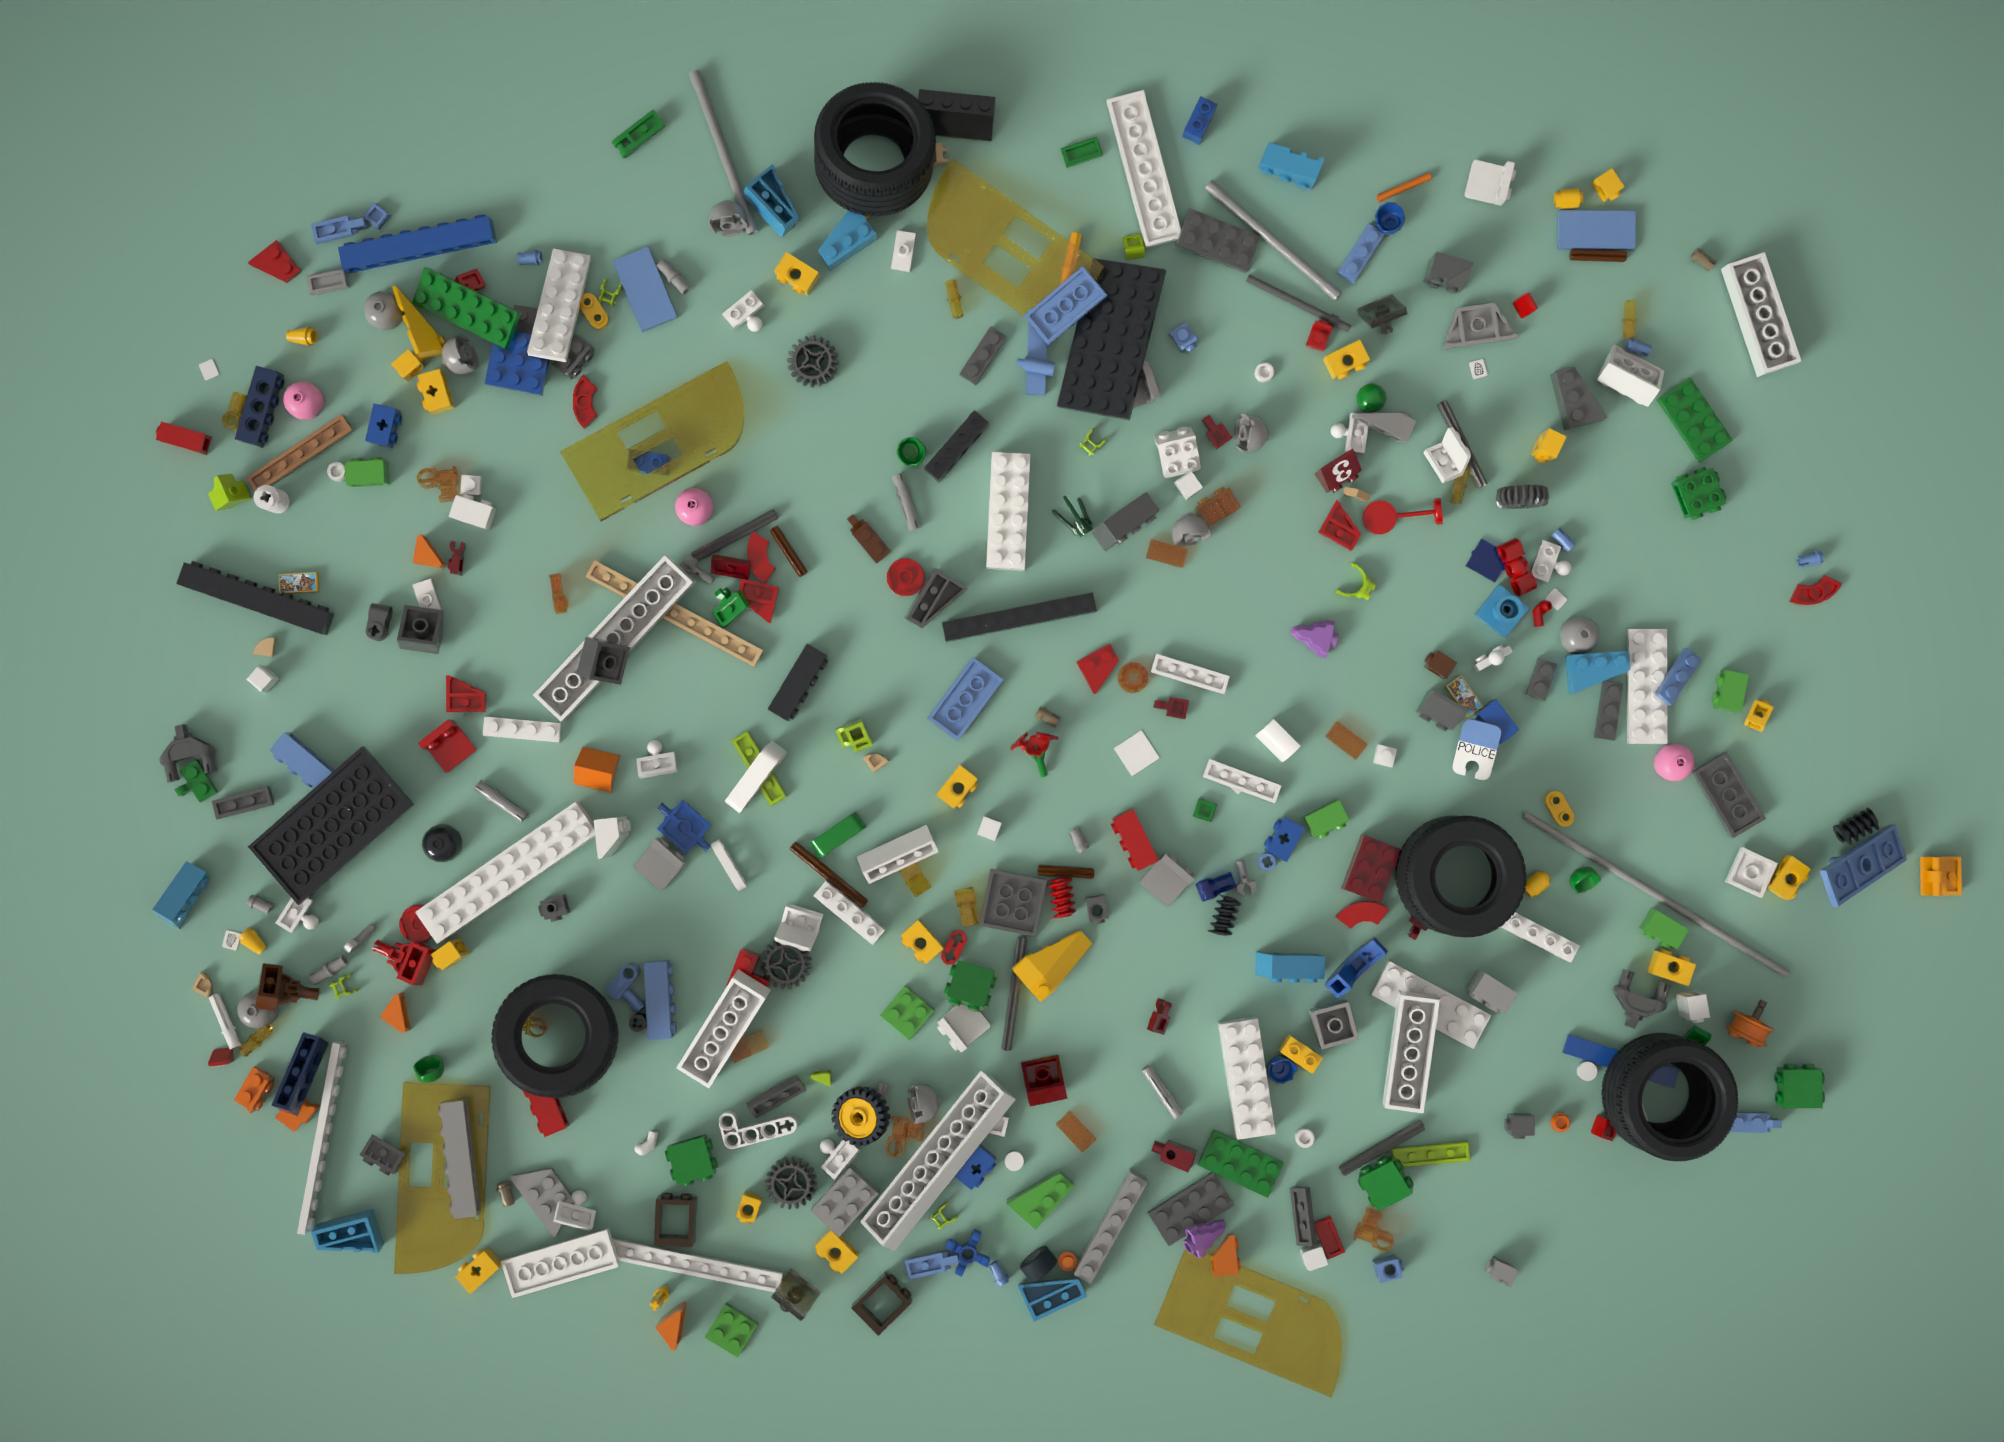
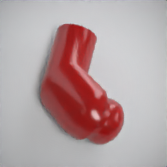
M1540 601L1533 609L1534 627L1544 626L1543 615L1552 609L1550 601Z

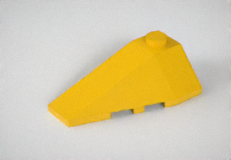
M393 286L392 289L398 306L402 312H405L402 318L410 329L407 333L416 355L425 361L442 355V349L446 343L444 336H440L401 289Z
M1078 930L1061 938L1059 942L1051 946L1043 947V950L1026 955L1011 969L1036 998L1042 1002L1060 985L1093 943L1081 930Z

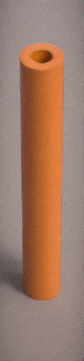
M1428 172L1376 195L1378 202L1391 198L1431 180V174Z

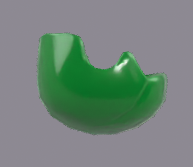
M1374 383L1364 385L1356 395L1359 407L1369 413L1381 410L1386 403V392L1381 386Z
M915 437L904 438L898 444L896 451L898 459L907 466L919 465L926 455L925 445Z
M1584 866L1574 870L1570 875L1569 883L1576 893H1582L1593 888L1601 879L1595 869Z
M438 1055L425 1056L419 1059L413 1066L417 1079L423 1083L435 1082L442 1077L445 1069L441 1057Z

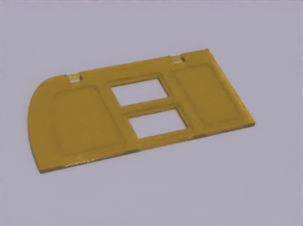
M953 158L950 160L935 187L927 218L929 241L940 257L1023 316L1027 313L1028 308L1032 309L1082 266L1085 267L1095 280L1105 268L1102 264ZM1015 216L1051 240L1039 259H1036L1003 235ZM995 244L1031 269L1018 288L982 263ZM952 253L960 258L958 263L950 258Z
M726 361L560 451L601 522L734 448L741 437L744 427L743 399L735 375ZM657 411L667 428L627 449L617 432ZM673 438L683 455L643 476L633 459ZM716 449V453L708 457L706 456L707 453ZM629 496L632 497V499H630V500H628V501H626V502H624V503H621V500H623V499H625V498H627V497H629Z
M403 1083L400 1150L407 1154L399 1165L394 1274L420 1273L446 1267L467 1256L480 1242L484 1230L490 1086ZM468 1098L481 1206L479 1220H475V1217L453 1219V1214L450 1213L451 1194H448L447 1188H443L445 1161L443 1145L445 1143L444 1137L440 1133L442 1118L438 1115V1107L445 1100ZM479 1113H484L483 1124H479ZM411 1142L433 1143L431 1188L409 1187Z
M1185 1248L1154 1325L1332 1397L1340 1369L1342 1341L1340 1326L1331 1307L1324 1300L1316 1296L1307 1294L1241 1266V1270H1238L1239 1274L1212 1276V1266L1209 1263L1212 1254L1206 1252L1204 1257L1197 1259L1195 1254H1190ZM1234 1285L1275 1301L1267 1322L1226 1306ZM1299 1296L1309 1299L1308 1303L1298 1300ZM1221 1317L1262 1333L1255 1354L1213 1338Z

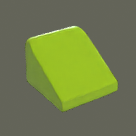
M1141 234L1123 237L1127 260L1145 257V246Z
M830 1070L811 1073V1079L826 1086H832Z

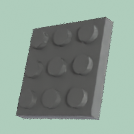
M991 869L979 926L1036 937L1047 880Z

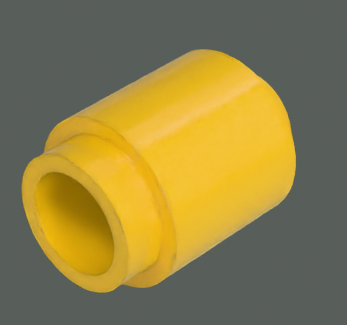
M1579 188L1561 189L1559 192H1554V206L1560 209L1579 208L1580 204L1583 203V192H1580Z
M1537 870L1526 880L1525 893L1530 898L1537 897L1551 885L1549 882L1551 878L1545 871L1540 872Z

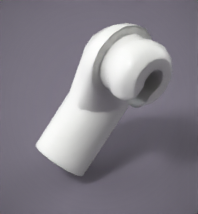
M649 1130L647 1141L636 1144L635 1152L643 1156L654 1150L659 1132Z

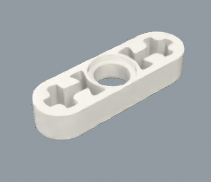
M718 839L711 843L713 851L736 889L741 891L748 887L721 840Z

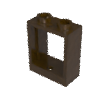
M661 1193L656 1198L654 1246H694L697 1197H692V1194L683 1193L680 1196H673V1193ZM662 1204L689 1205L688 1235L661 1234Z
M886 1271L851 1307L878 1336L912 1303V1294L905 1287L902 1289L897 1284V1278ZM885 1283L903 1303L882 1323L863 1303Z

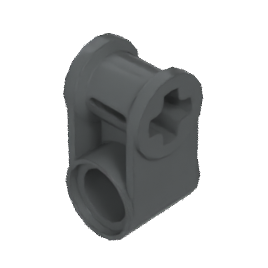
M376 603L370 605L366 626V635L369 638L382 641L387 637L393 613L392 606ZM374 630H380V633L374 634Z

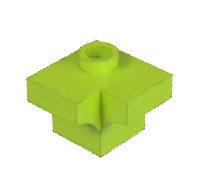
M232 473L217 475L213 478L214 488L208 495L215 511L231 509L235 505L251 499L244 481L236 482Z
M862 718L835 729L842 748L851 745L854 751L858 752L873 746Z

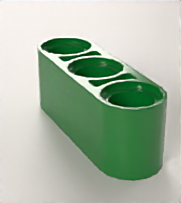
M854 812L812 840L810 844L818 856L822 858L865 829L866 826L857 812Z

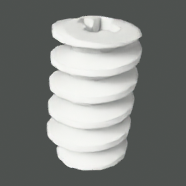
M269 485L257 488L253 496L254 502L258 507L277 514L286 511L290 504L289 496L286 492Z

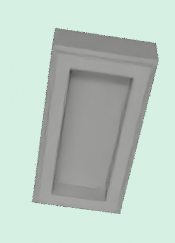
M342 269L306 276L311 296L349 288L347 274Z

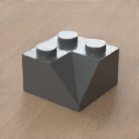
M1436 252L1428 262L1423 282L1428 283L1427 286L1431 288L1442 287L1449 293H1460L1466 284L1474 262Z

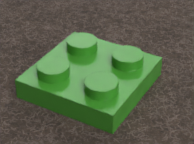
M905 985L880 1016L910 1040L934 1012V1009Z
M725 1303L705 1338L738 1358L757 1327L758 1322Z

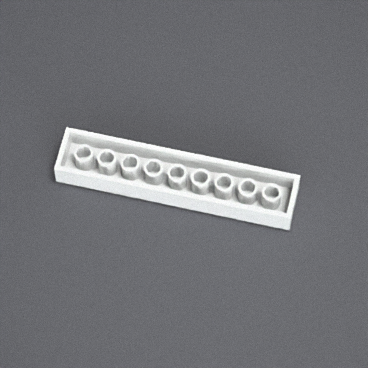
M664 555L588 637L628 646L631 651L696 581L669 555ZM584 641L533 694L560 722L565 721L602 682L590 680L576 674Z
M574 802L415 913L437 944L444 942L595 838L594 822L581 803Z
M983 1071L978 1073L860 1221L883 1247L893 1251L898 1248L1016 1099L992 1076Z

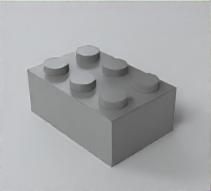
M851 1164L812 1206L811 1212L840 1237L879 1194L880 1189Z

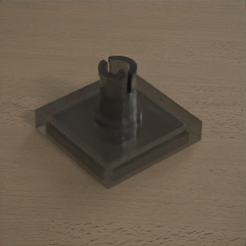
M1393 294L1357 308L1358 315L1372 329L1380 326L1381 334L1384 335L1388 334L1387 329H1389L1390 333L1393 331L1392 320L1408 314L1406 307Z
M790 1269L771 1298L780 1304L782 1311L790 1312L802 1321L821 1292Z

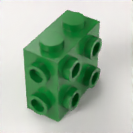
M1702 467L1694 471L1695 475L1688 476L1686 473L1676 477L1677 481L1671 483L1685 519L1689 517L1692 520L1703 517V512L1709 510L1711 514L1722 510L1720 506L1727 504L1725 501L1726 494L1719 485V475L1713 468L1706 470V467Z
M958 960L956 965L952 964L949 975L952 976L951 983L947 982L944 993L947 994L946 1000L954 1006H968L967 1009L974 1012L983 1011L984 1007H988L991 995H988L990 988L995 986L997 977H994L995 971Z
M1809 1063L1803 1064V1067H1796V1064H1783V1067H1777V1072L1774 1075V1080L1777 1084V1092H1775L1777 1106L1784 1109L1823 1108L1825 1094L1822 1091V1083L1825 1081V1076L1822 1069L1815 1067V1064Z
M706 1134L667 1146L665 1156L667 1162H671V1177L673 1181L676 1180L677 1185L683 1184V1186L693 1184L694 1180L700 1178L702 1181L713 1178L712 1175L716 1173L718 1162L716 1157L712 1156V1141L710 1138H707Z
M1394 1155L1381 1157L1377 1161L1378 1163L1372 1166L1370 1164L1364 1166L1359 1173V1186L1363 1191L1366 1190L1369 1195L1368 1200L1373 1207L1376 1206L1378 1211L1413 1193L1414 1183L1409 1175H1405L1401 1161L1399 1159L1396 1160Z

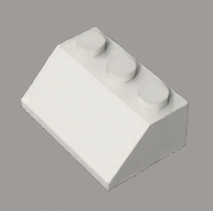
M1614 344L1599 371L1597 380L1602 385L1609 386L1617 390L1619 394L1626 395L1634 399L1636 403L1648 407L1661 389L1665 371Z
M627 816L593 820L598 859L613 856L629 836L631 822L627 820Z

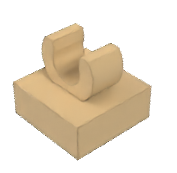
M936 143L933 167L949 161V159L943 158V153L948 152V149L942 148V143Z

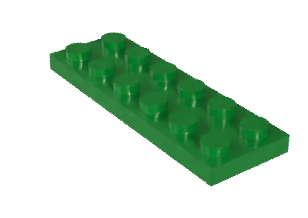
M426 267L423 269L412 301L413 304L504 349H509L521 316V312Z

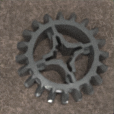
M813 335L812 341H809L808 336H805L806 342L802 343L799 339L798 343L800 346L797 347L793 344L792 347L795 352L789 351L788 353L793 357L787 359V362L792 364L788 366V369L794 370L791 376H798L796 379L798 383L803 380V386H807L808 382H810L811 388H814V382H817L818 386L821 387L820 381L824 380L828 384L829 382L826 377L829 376L833 379L834 375L831 371H838L833 366L839 365V361L834 360L838 357V353H832L835 347H829V340L823 344V337L816 341V336ZM817 347L824 351L812 353L808 348ZM804 352L806 359L802 366L798 368L799 356ZM808 355H810L811 358H814V360H815V358H817V359H816V363H817L818 369L816 368L815 365H812V363L810 362V358H809ZM828 356V366L823 372L820 364ZM808 370H815L818 375L808 376L803 374L802 372H807Z
M1542 485L1501 487L1497 490L1496 495L1497 506L1503 509L1542 507L1548 504L1549 499L1548 488Z
M774 940L773 944L775 947L768 944L767 948L770 952H762L763 955L767 956V958L760 959L761 962L766 963V965L760 967L762 970L767 969V972L763 973V977L770 975L771 977L768 980L770 982L773 979L775 980L774 987L781 983V989L785 988V984H788V988L792 989L793 982L798 987L800 985L798 979L801 982H805L806 979L802 975H810V972L805 970L812 968L811 964H807V962L812 960V957H805L810 951L803 952L796 947L782 945ZM781 948L780 961L771 963L774 952ZM787 948L796 951L800 958H792ZM785 958L790 960V962H793L788 966V969L785 968V966L783 967L782 964L778 965L785 960ZM802 964L799 974L792 978V967ZM773 969H781L786 979L777 976Z
M792 1156L790 1162H788L787 1157H784V1164L777 1160V1167L774 1165L770 1167L773 1172H767V1176L771 1179H766L765 1183L771 1186L766 1187V1191H772L768 1197H776L774 1204L781 1201V1208L784 1207L785 1203L788 1204L787 1208L789 1210L792 1208V1204L798 1209L799 1202L805 1206V1199L811 1201L812 1196L810 1194H815L816 1192L811 1187L817 1186V1182L812 1181L817 1178V1175H810L814 1168L812 1167L807 1170L806 1168L809 1163L805 1162L802 1165V1158L795 1162V1157ZM793 1168V1172L790 1175H778L784 1169ZM799 1171L805 1176L807 1186L798 1179ZM793 1175H795L793 1180L796 1184H793L790 1190L788 1191L789 1183H787L786 1181L789 1182L790 1179H792ZM776 1180L784 1186V1195L778 1190ZM792 1191H805L798 1197H789Z

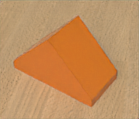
M419 534L416 539L413 563L445 569L447 567L427 537Z
M404 992L394 995L379 1017L401 1033L411 1030Z

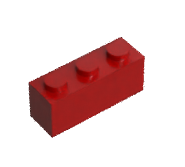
M1133 809L1112 818L1113 823L1110 825L1115 834L1119 833L1122 839L1119 843L1123 851H1128L1130 855L1128 861L1132 869L1136 867L1137 871H1140L1159 861Z
M523 1091L525 1097L530 1100L531 1113L533 1116L536 1115L538 1130L541 1134H544V1137L570 1126L559 1098L541 1097Z

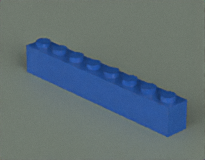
M477 215L474 217L475 219L467 220L462 218L456 220V223L449 224L443 222L437 224V227L432 228L423 226L413 232L404 230L398 235L385 234L379 239L366 238L360 243L347 242L343 244L344 246L338 247L342 270L349 274L497 243L493 221L489 216Z

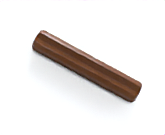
M1571 249L1569 259L1578 261L1625 262L1627 252Z
M779 526L773 527L770 533L797 575L802 577L807 574V569Z
M1038 865V875L1093 879L1094 869Z

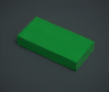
M1097 137L1061 148L1066 168L1103 156Z

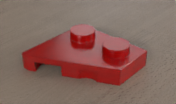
M277 240L247 262L250 266L285 283H288L302 272Z
M1336 500L1318 533L1352 551L1361 533L1352 523V519L1346 514L1341 503Z
M741 578L739 590L744 594L750 604V608L766 622L771 623L779 587Z
M1108 644L1076 662L1093 694L1098 692L1119 659L1111 645Z
M446 675V712H486V693L453 676Z

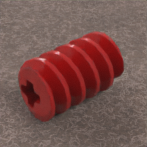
M1064 877L1048 880L1053 881V884L1049 885L1048 888L1054 889L1049 895L1056 898L1050 902L1057 905L1052 908V911L1058 912L1053 918L1072 916L1071 914L1075 913L1076 909L1070 907L1075 905V901L1069 899L1074 897V894L1068 891L1072 890L1073 886L1067 885L1072 879Z

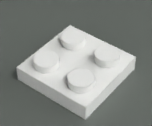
M1740 847L1725 882L1762 898L1778 863L1744 847Z

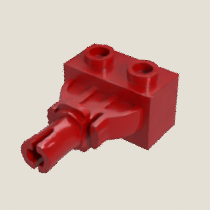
M380 940L374 943L377 946H373L372 950L392 959L387 960V963L392 965L398 973L397 979L411 985H423L432 963L433 957L431 954L437 949L420 942L406 944L396 942L394 943L396 947Z

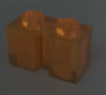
M1222 487L1214 492L1215 496L1211 499L1205 497L1197 502L1198 506H1196L1195 510L1200 517L1204 518L1209 527L1241 508L1230 487L1226 490Z

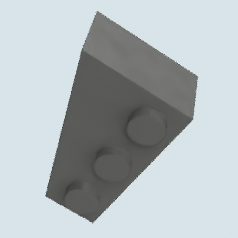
M1575 367L1559 370L1550 375L1564 431L1601 422L1607 418Z
M1145 492L1105 520L1092 534L1104 551H1107L1116 543L1120 545L1127 540V535L1130 533L1134 535L1141 530V525L1145 522L1148 525L1156 519L1155 514L1160 510L1148 493Z
M933 569L904 618L923 628L968 588L939 570Z

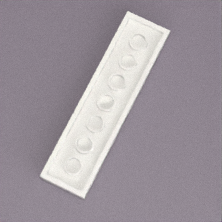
M1144 90L1107 99L1106 103L1145 248L1178 240L1181 228Z

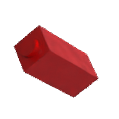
M162 421L156 429V440L207 455L212 439L211 436Z

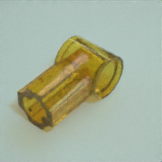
M233 392L228 410L222 416V424L233 432H237L247 395ZM236 418V423L231 426V421Z
M968 887L954 890L963 927L979 924L974 888Z

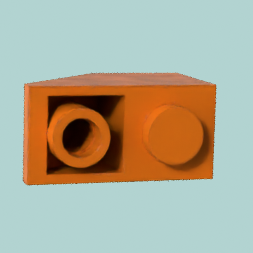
M1228 1234L1210 1256L1212 1276L1239 1274L1238 1270H1241V1262L1236 1254V1250H1239V1243L1235 1235Z

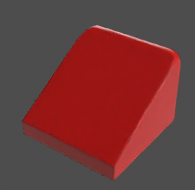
M1529 292L1513 302V306L1521 319L1538 309Z
M220 1048L213 1050L208 1066L232 1063L234 1061L233 1049Z
M1596 1116L1591 1133L1613 1142L1616 1132L1608 1119Z

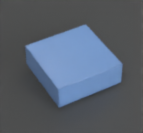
M374 202L363 218L380 230L391 215Z

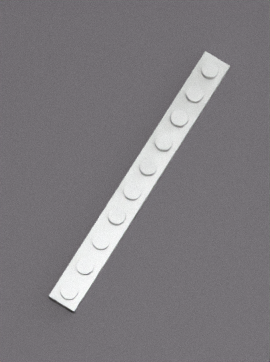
M338 1040L332 1043L297 1234L305 1235L315 1225L313 1215L319 1204L317 1194L322 1187V1180L320 1178L326 1166L324 1156L329 1149V1142L327 1140L333 1128L331 1118L336 1112V1104L334 1102L335 1097L338 1096L340 1091L338 1081L343 1074L342 1059L345 1058L347 1053L346 1042Z
M612 1238L619 1261L775 1293L780 1291L783 1272Z

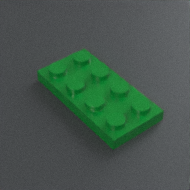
M1691 377L1657 399L1699 463L1733 441Z
M1214 1129L1198 1162V1166L1267 1198L1284 1164L1283 1161Z

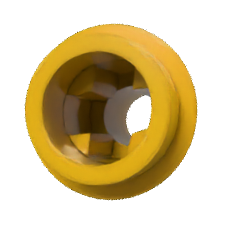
M311 327L288 330L286 333V338L289 342L308 346L316 344L318 338L317 331Z
M250 927L238 937L241 944L258 955L267 948L256 930H252Z

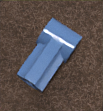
M631 962L621 968L617 976L605 989L612 998L619 1000L634 980L639 977L641 970L638 964ZM627 968H631L634 971L633 977L627 975Z

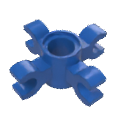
M974 1229L969 1242L959 1244L949 1238L945 1248L959 1253L960 1262L956 1267L955 1274L961 1277L967 1264L976 1261L988 1267L991 1261L989 1256L977 1252L976 1245L981 1237L980 1231ZM965 1249H971L974 1254L970 1257H966L963 1254V1251Z

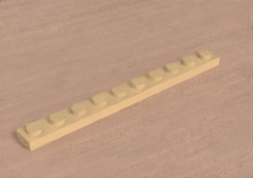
M595 560L585 576L624 598L638 584ZM675 604L662 617L753 667L756 666L764 651L678 604Z

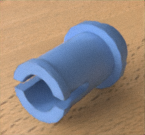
M534 250V252L517 253V256H520L517 257L519 265L534 263L539 265V263H543L541 251Z
M1629 338L1625 344V349L1629 353L1635 352L1645 357L1650 354L1652 348L1651 345L1636 341V338Z
M1561 528L1551 535L1563 547V551L1566 550L1568 552L1576 545L1575 539H1571Z
M1817 550L1811 554L1797 556L1799 568L1814 564L1820 565L1824 562L1823 553Z
M628 989L621 996L633 1008V1012L639 1013L646 1006L644 1000L641 1001L631 989Z
M999 1260L988 1265L996 1280L995 1284H998L1000 1287L1009 1282V1276L1005 1274Z

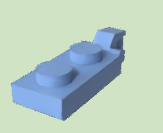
M348 215L311 224L315 243L317 244L351 237L359 234L358 230L368 228L367 220L364 218L355 219L354 216L349 217Z
M1736 1112V1120H1734L1733 1127H1731L1729 1132L1766 1133L1770 1132V1128H1782V1120L1771 1118V1114L1764 1112Z
M939 1251L905 1259L908 1279L946 1272V1270L951 1269V1264L959 1263L958 1253L948 1254L947 1251Z

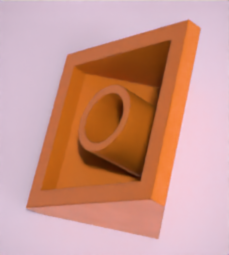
M582 747L574 765V784L611 793L620 755Z
M687 1302L680 1303L664 1315L655 1327L671 1350H676L681 1342Z

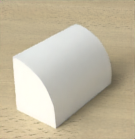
M1271 719L1255 735L1281 762L1287 760L1301 747L1274 719Z

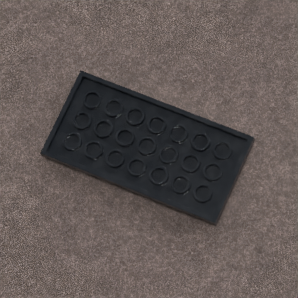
M1093 258L1089 273L1108 296L1077 322L1057 407L1130 420L1166 270Z
M362 746L251 843L248 848L296 904L301 905L415 804L366 747Z

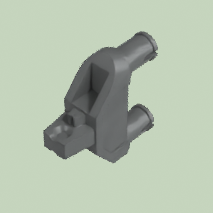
M186 724L175 726L176 736L174 741L170 742L159 759L160 764L164 766L167 783L180 780L176 766L177 761L199 756L202 758L205 774L217 771L213 756L216 752L215 747L197 737H193L192 733H188Z
M1622 969L1618 985L1614 986L1613 993L1621 1007L1625 1010L1624 1015L1627 1016L1625 1026L1635 1029L1638 1020L1642 1021L1643 1017H1649L1666 1009L1668 1004L1665 1001L1671 985L1659 981L1655 996L1650 999L1630 992L1629 987L1635 973Z

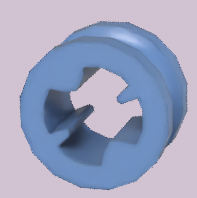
M1269 853L1260 855L1258 858L1259 867L1267 871L1272 870L1276 865L1275 857ZM1266 856H1269V860L1272 861V864L1268 865V867H1264V863H1262V859H1266Z

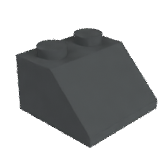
M404 605L397 637L399 648L439 654L444 611Z
M585 637L576 674L590 680L621 685L630 647L602 639Z
M1435 690L1427 691L1416 712L1420 713V718L1427 722H1430V720L1436 722V727L1443 731H1447V729L1453 730L1468 711L1467 708Z

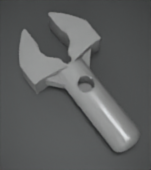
M685 557L682 562L690 566L687 567L683 563L679 565L686 573L695 574L709 584L714 581V577L697 567V559L694 557Z
M1238 860L1236 864L1241 881L1239 885H1236L1237 892L1245 897L1243 888L1246 883L1250 887L1251 895H1253L1256 890V883L1248 879L1244 861Z
M369 924L343 948L349 954L352 953L376 929L375 925Z

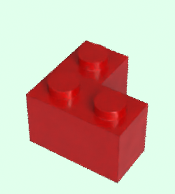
M745 948L740 949L727 985L737 970H740L769 988L771 983L768 980L769 978L754 973L761 954Z

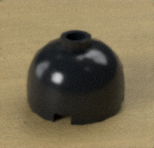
M439 824L431 827L424 834L422 848L429 859L435 862H448L453 860L461 851L462 838L460 833L452 826Z

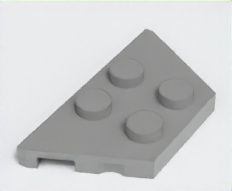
M1495 303L1460 307L1455 309L1443 350L1516 340L1518 336L1516 332L1512 331L1508 325L1509 322L1501 315L1500 309Z
M553 1168L511 1176L509 1179L552 1236L555 1237L562 1225L561 1223L553 1222L557 1203L562 1201L573 1204L571 1200L572 1193Z

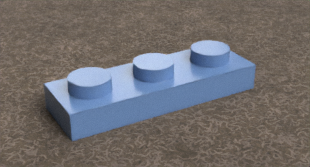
M1368 224L1337 274L1354 283L1385 233Z
M1684 648L1658 687L1655 695L1665 704L1673 705L1702 659L1689 648Z

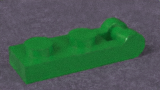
M653 109L612 141V144L621 151L620 154L623 158H627L634 150L661 131L666 125ZM628 139L630 144L626 146L624 141Z

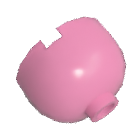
M304 381L291 384L286 389L283 399L287 411L300 420H310L317 417L320 410H323L325 401L323 392L317 386Z
M689 488L679 494L676 499L675 509L677 516L682 522L696 527L710 520L714 511V504L710 495L704 490Z
M1670 743L1662 746L1655 755L1654 767L1656 772L1665 780L1680 781L1686 779L1692 773L1695 767V758L1689 748L1681 744Z

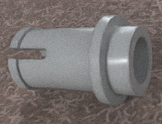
M1080 828L1068 833L1076 847L1075 851L1077 850L1078 853L1089 849V843H1086Z
M257 894L255 896L250 895L246 903L250 909L255 908L267 915L271 912L274 905L259 898Z

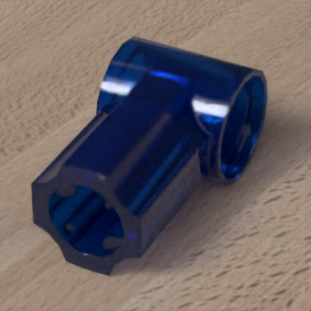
M1231 872L1195 883L1202 902L1236 888Z

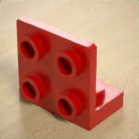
M450 719L418 742L422 749H427L445 773L450 772L476 751L475 746L457 723Z

